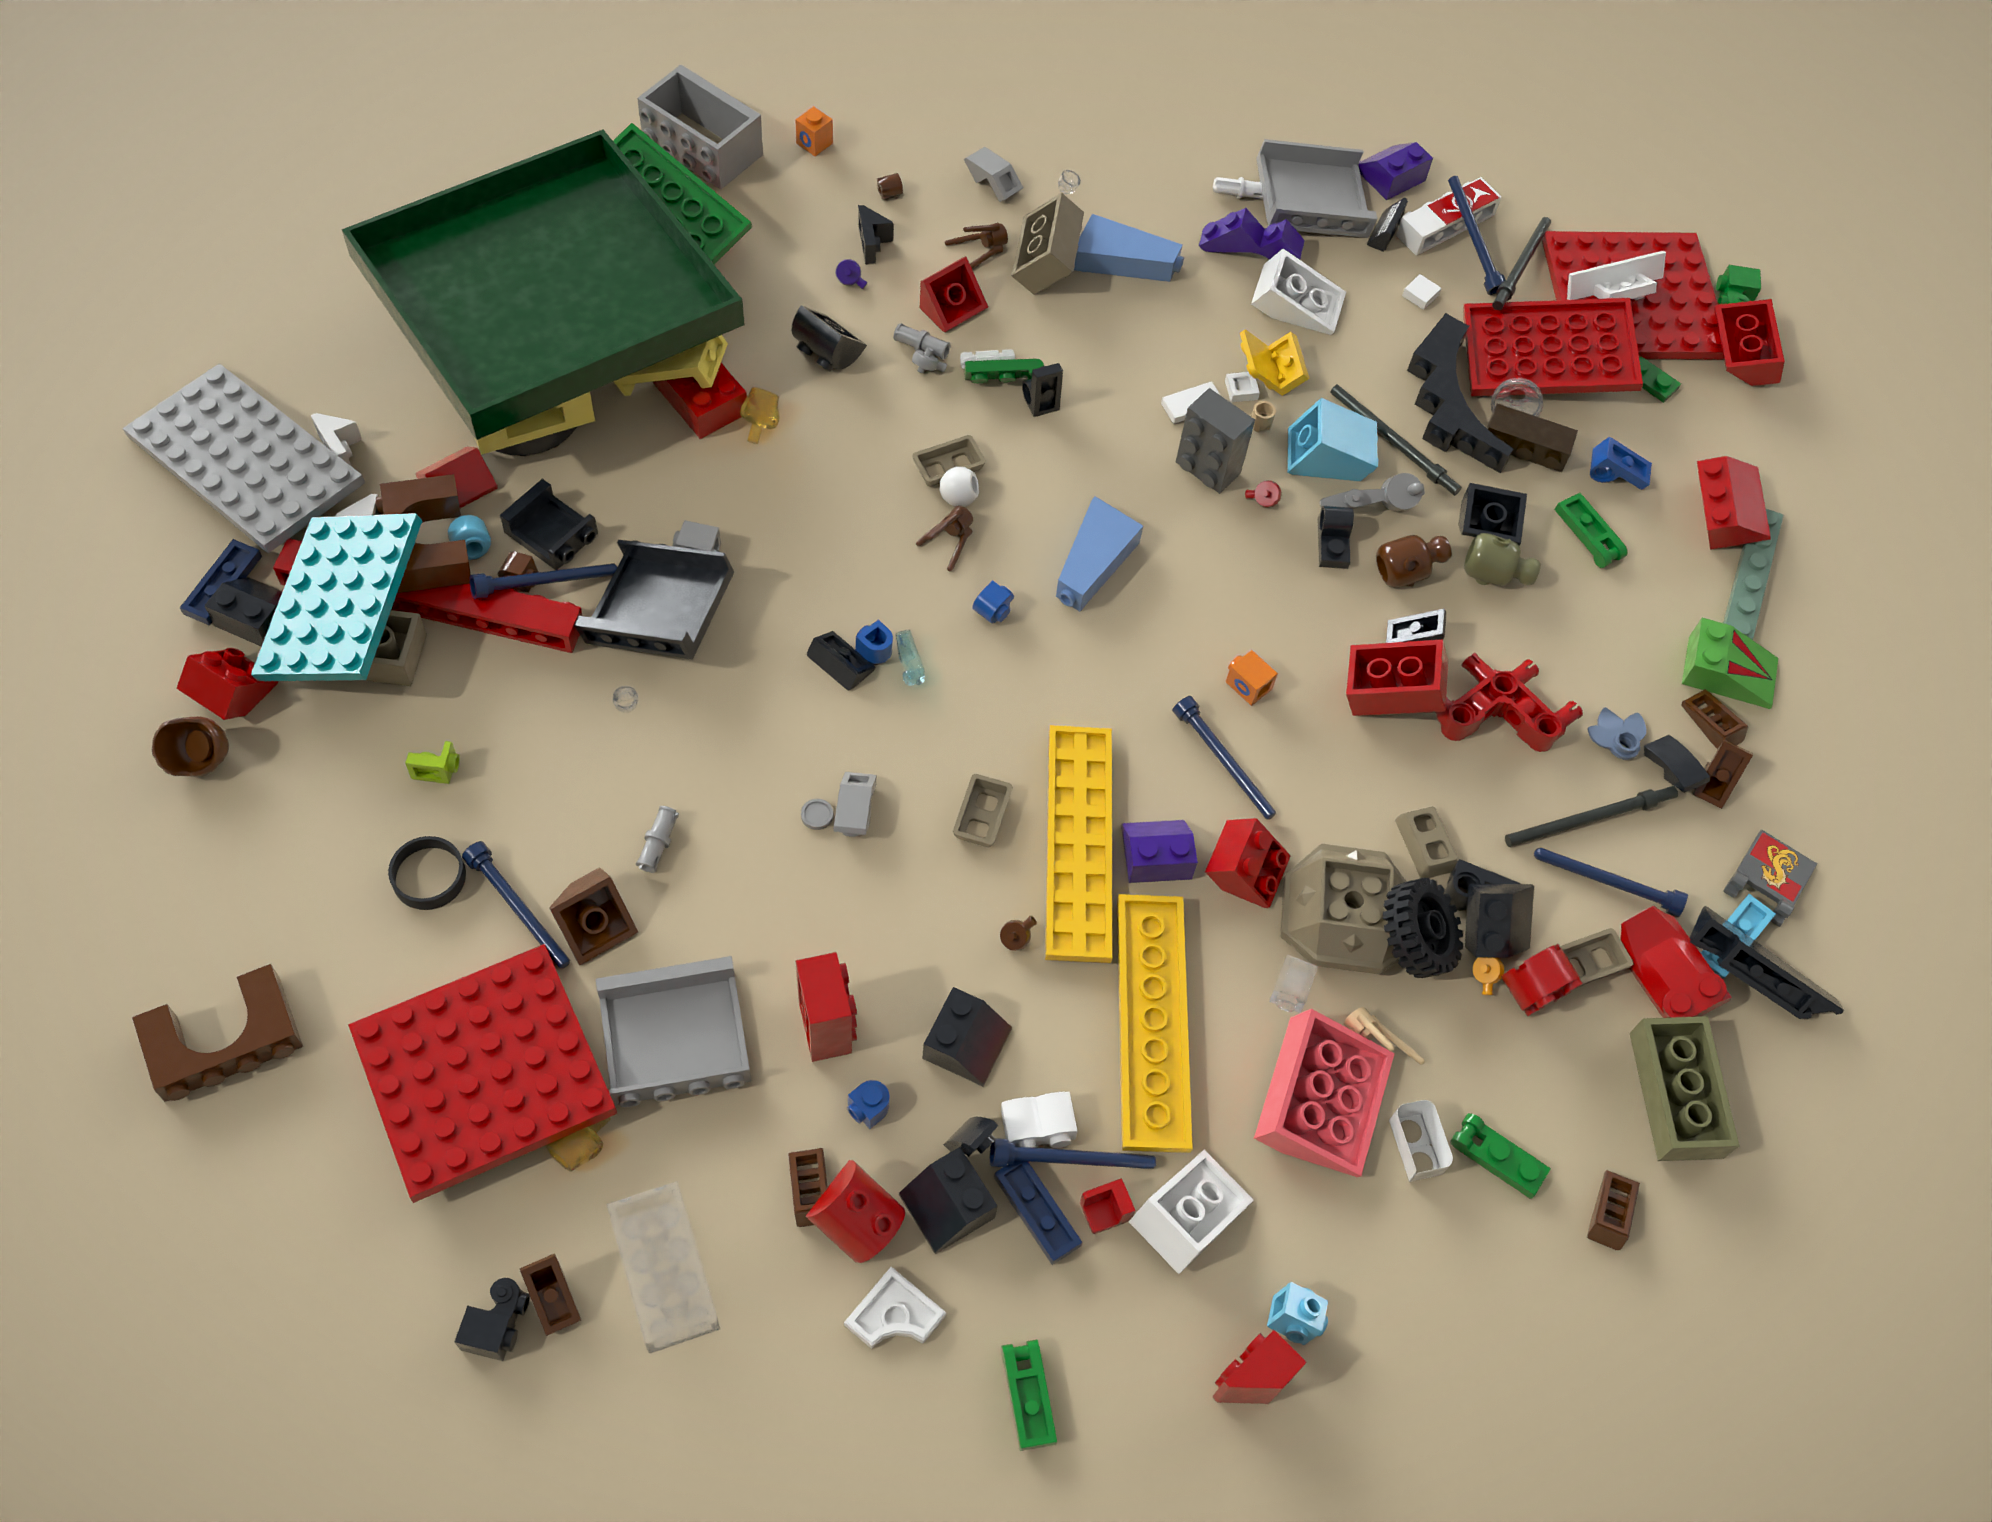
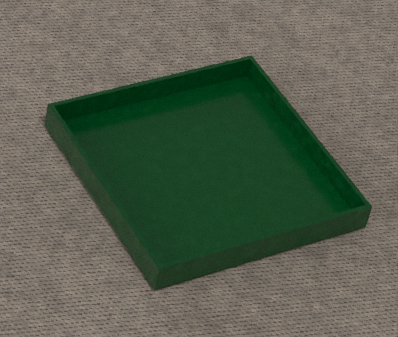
M604 129L341 229L349 256L476 440L745 325L742 298Z

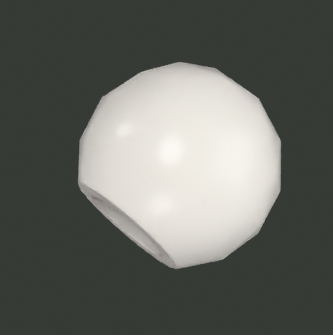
M956 466L949 469L940 480L939 491L942 498L948 504L954 507H965L978 497V479L976 474L970 469Z

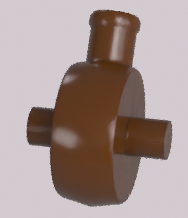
M1029 916L1024 922L1010 920L1005 923L1000 931L1002 944L1009 950L1019 951L1024 949L1031 940L1030 929L1037 924L1036 919L1033 916Z

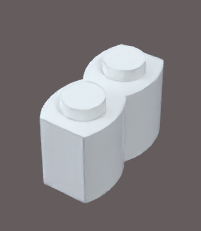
M1055 1092L1038 1097L1017 1098L1002 1102L1001 1104L1005 1136L1009 1143L1015 1144V1147L1037 1148V1146L1042 1144H1050L1052 1148H1062L1070 1145L1071 1140L1076 1139L1077 1127L1070 1092Z

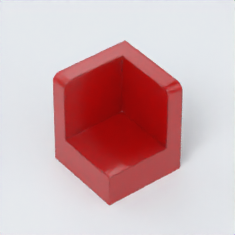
M1122 1178L1083 1192L1079 1202L1093 1234L1129 1222L1136 1211Z

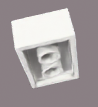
M1282 249L1264 264L1251 305L1272 319L1332 335L1335 332L1346 291L1285 249Z
M1203 1150L1153 1194L1130 1219L1129 1223L1180 1274L1254 1200Z

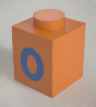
M813 106L795 119L796 144L816 157L833 144V119Z
M1251 650L1243 657L1238 655L1231 661L1228 666L1229 673L1226 683L1252 706L1273 689L1278 673Z

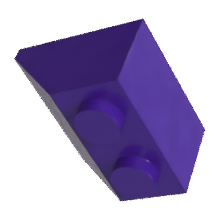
M1412 142L1387 148L1360 161L1358 167L1360 175L1385 200H1388L1425 182L1433 157L1420 144Z
M1185 820L1121 824L1129 883L1192 880L1198 861L1194 835Z

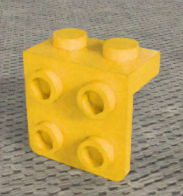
M1246 329L1240 332L1242 340L1240 346L1248 361L1246 365L1247 370L1254 379L1258 378L1269 390L1273 389L1283 396L1310 379L1298 338L1294 333L1290 331L1268 346Z

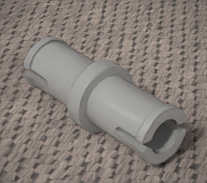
M902 323L898 324L894 331L893 339L895 341L914 347L915 351H926L927 347L933 349L932 355L943 360L949 354L950 342L930 336L928 331H918Z
M667 806L659 807V812L651 830H648L645 834L644 839L646 843L636 862V866H639L641 870L650 873L656 872L664 848H668L671 839L669 836L676 819L679 817V813L675 809Z

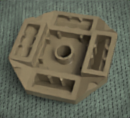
M1320 844L1285 874L1283 880L1281 938L1289 945L1292 944L1314 966L1381 974L1400 959V957L1395 958L1393 956L1394 946H1389L1387 942L1390 934L1384 930V925L1388 924V921L1383 919V912L1387 911L1383 907L1384 901L1388 900L1386 895L1389 891H1392V887L1407 881L1385 852ZM1345 902L1353 903L1357 909L1350 908Z

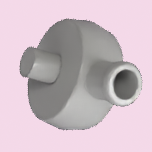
M927 347L926 351L916 350L912 358V362L919 366L917 371L920 373H924L925 369L929 371L937 369L944 372L947 364L940 362L938 358L932 355L933 349Z

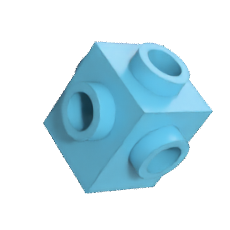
M1290 1282L1273 1295L1267 1327L1286 1336L1288 1340L1294 1343L1306 1345L1316 1336H1321L1327 1327L1328 1317L1326 1316L1328 1300L1316 1295L1311 1289Z

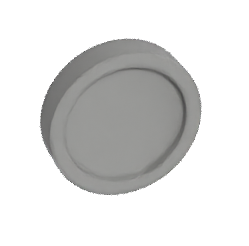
M823 799L809 800L803 805L801 810L802 822L813 830L824 829L832 822L833 809Z

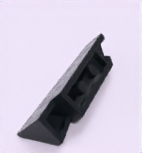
M1704 906L1691 933L1690 943L1719 956L1717 959L1719 966L1798 1019L1812 1018V1014L1834 1012L1836 1015L1843 1013L1842 1005L1831 994L1709 907Z

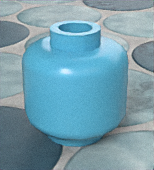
M463 515L450 523L448 528L449 542L465 540L468 560L480 558L488 552L491 546V537L482 519L473 515Z

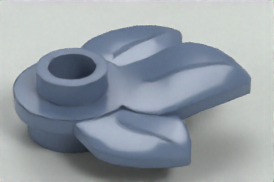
M1606 707L1600 712L1597 725L1590 726L1587 729L1593 742L1600 747L1610 749L1613 755L1623 760H1630L1637 756L1640 751V741L1646 735V725L1640 713H1634L1625 720H1622Z

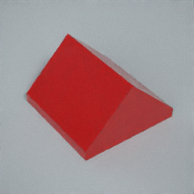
M967 256L920 281L919 308L943 332L952 329L988 308Z
M467 446L415 473L418 479L454 474L460 508L498 489L477 447Z

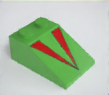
M1702 617L1689 636L1682 684L1701 690L1706 689L1711 693L1770 709L1773 705L1779 658L1733 626Z

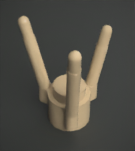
M1365 1007L1358 1008L1345 1019L1344 1025L1350 1030L1369 1040L1375 1037L1389 1051H1393L1394 1046L1388 1041L1389 1039L1420 1065L1424 1064L1425 1061L1421 1056L1381 1024L1375 1015H1371Z

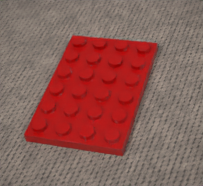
M1630 298L1506 302L1501 310H1495L1492 306L1493 303H1467L1463 306L1464 323L1469 326L1465 340L1471 396L1641 391L1643 380Z

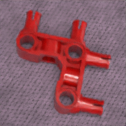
M1474 652L1464 660L1461 666L1479 684L1456 701H1450L1446 697V711L1435 713L1437 714V721L1441 724V732L1449 740L1460 741L1476 732L1481 723L1489 717L1498 716L1499 718L1503 717L1517 731L1516 735L1528 744L1530 748L1538 752H1545L1550 750L1555 741L1565 734L1567 726L1583 716V710L1580 706L1572 710L1577 703L1569 701L1564 707L1553 713L1524 685L1539 674V668L1536 664L1528 668L1533 663L1532 660L1526 659L1512 671H1497L1496 669L1493 670Z

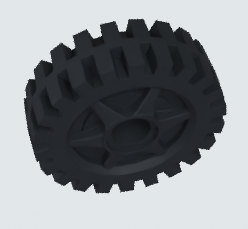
M1426 877L1410 880L1392 887V891H1389L1386 895L1388 900L1384 901L1383 907L1387 911L1383 912V919L1388 921V924L1384 925V930L1390 934L1387 942L1389 946H1394L1393 956L1395 958L1400 957L1398 964L1402 968L1406 967V972L1409 975H1414L1415 978H1427L1453 971V968H1456L1459 964L1458 960H1461L1462 957L1460 950H1463V942L1459 938L1463 937V930L1458 929L1461 921L1460 917H1455L1454 913L1457 912L1455 904L1450 905L1452 899L1448 893L1444 894V887L1437 885V881Z

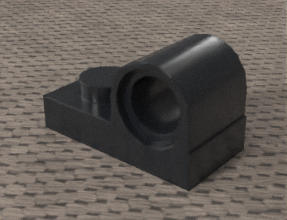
M1059 363L1033 369L1032 379L1022 382L1024 399L1033 417L1060 410L1063 369Z
M1322 506L1317 519L1319 567L1348 569L1350 565L1349 538L1354 522L1353 508Z
M1459 859L1450 873L1445 894L1448 893L1452 898L1450 905L1455 904L1457 910L1463 911L1467 910L1468 893L1462 892L1459 887L1468 891L1469 884L1520 883Z

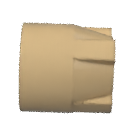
M1259 401L1254 405L1251 417L1255 419L1254 430L1256 432L1271 429L1276 413V408L1272 403Z

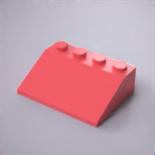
M1312 1008L1291 1017L1254 1139L1283 1154L1348 1175L1361 1177L1395 1053Z

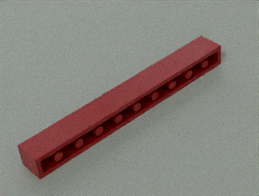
M286 540L273 566L280 585L285 586L302 540ZM470 583L397 593L391 609L393 611L417 613L424 619L568 653H573L580 636L574 624L578 616H583L581 607L571 602H558L549 600L541 595L532 596L519 593L512 588L496 590L493 594H489L488 598L474 599L471 594Z

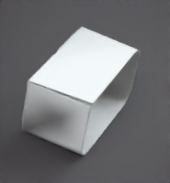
M1428 1100L1402 1104L1389 1119L1409 1182L1443 1175L1451 1165L1453 1156L1435 1105ZM1405 1120L1416 1122L1422 1130L1421 1138L1415 1143H1408L1401 1122ZM1416 1152L1427 1154L1433 1163L1432 1170L1416 1174L1417 1170L1412 1154Z

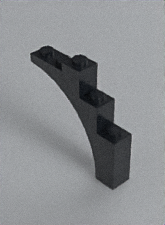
M1445 313L1414 351L1407 369L1408 372L1425 381L1420 388L1414 405L1433 415L1428 422L1422 439L1444 452H1447L1453 446L1485 466L1501 473L1512 454L1513 448L1495 437L1480 423L1468 407L1458 383L1456 355L1464 341L1469 326Z

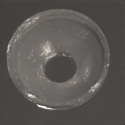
M1513 378L1506 380L1495 389L1492 395L1491 411L1493 413L1498 403L1539 417L1543 409L1541 390L1535 383L1527 379ZM1515 389H1520L1525 392L1526 396L1521 400H1513L1509 397V393Z

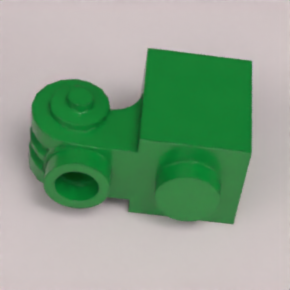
M1729 264L1724 274L1719 275L1717 279L1716 290L1719 291L1718 305L1755 301L1761 291L1760 269Z

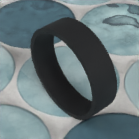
M423 836L408 841L395 852L389 864L388 876L395 894L404 904L419 910H432L450 903L458 896L466 880V868L460 852L451 842L440 837ZM427 848L443 849L453 854L459 861V871L453 884L441 894L429 898H414L404 894L397 888L396 876L398 869L411 854Z

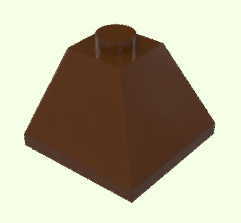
M600 867L570 883L549 907L579 965L638 933L611 876Z

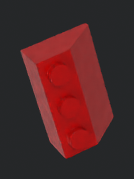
M1772 299L1715 305L1714 309L1726 371L1751 386L1780 383L1785 360Z
M1729 456L1697 461L1710 550L1771 540L1759 468Z

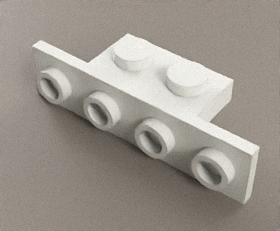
M1655 252L1570 273L1567 300H1576L1592 295L1599 299H1642L1645 295L1656 293L1657 282L1653 280L1663 278L1666 252Z

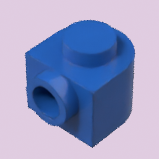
M992 580L977 596L972 609L991 624L997 621L1002 622L1011 611L1010 602L1014 599V595L1007 587L1000 586Z
M879 619L870 626L866 625L859 630L856 635L855 650L867 661L879 664L886 662L891 657L893 635Z
M869 1080L848 1094L849 1106L847 1110L857 1123L860 1124L863 1121L871 1129L887 1115L890 1099L887 1087L879 1081Z

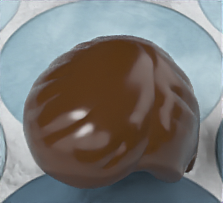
M202 716L181 717L168 720L159 726L154 734L151 750L157 765L165 773L172 776L195 777L210 774L224 761L229 751V742L224 730L215 721Z

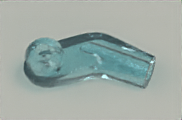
M911 630L900 631L896 633L899 659L906 670L902 675L903 680L908 686H913L914 684L921 685L925 681V670Z

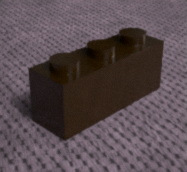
M1498 403L1487 426V429L1495 437L1513 448L1512 456L1559 472L1563 471L1571 455L1578 430Z

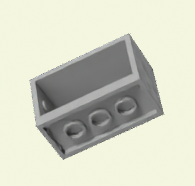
M679 65L637 98L641 131L688 170L695 172L706 182L712 183L719 189L724 188L763 156L761 115L683 65ZM682 113L723 140L716 144L676 117Z

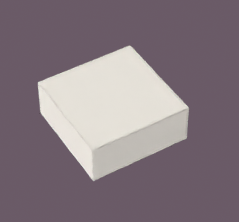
M1419 274L1404 289L1402 296L1424 310L1439 296L1441 287Z
M1249 372L1226 374L1225 384L1231 403L1258 400L1259 388L1256 379Z

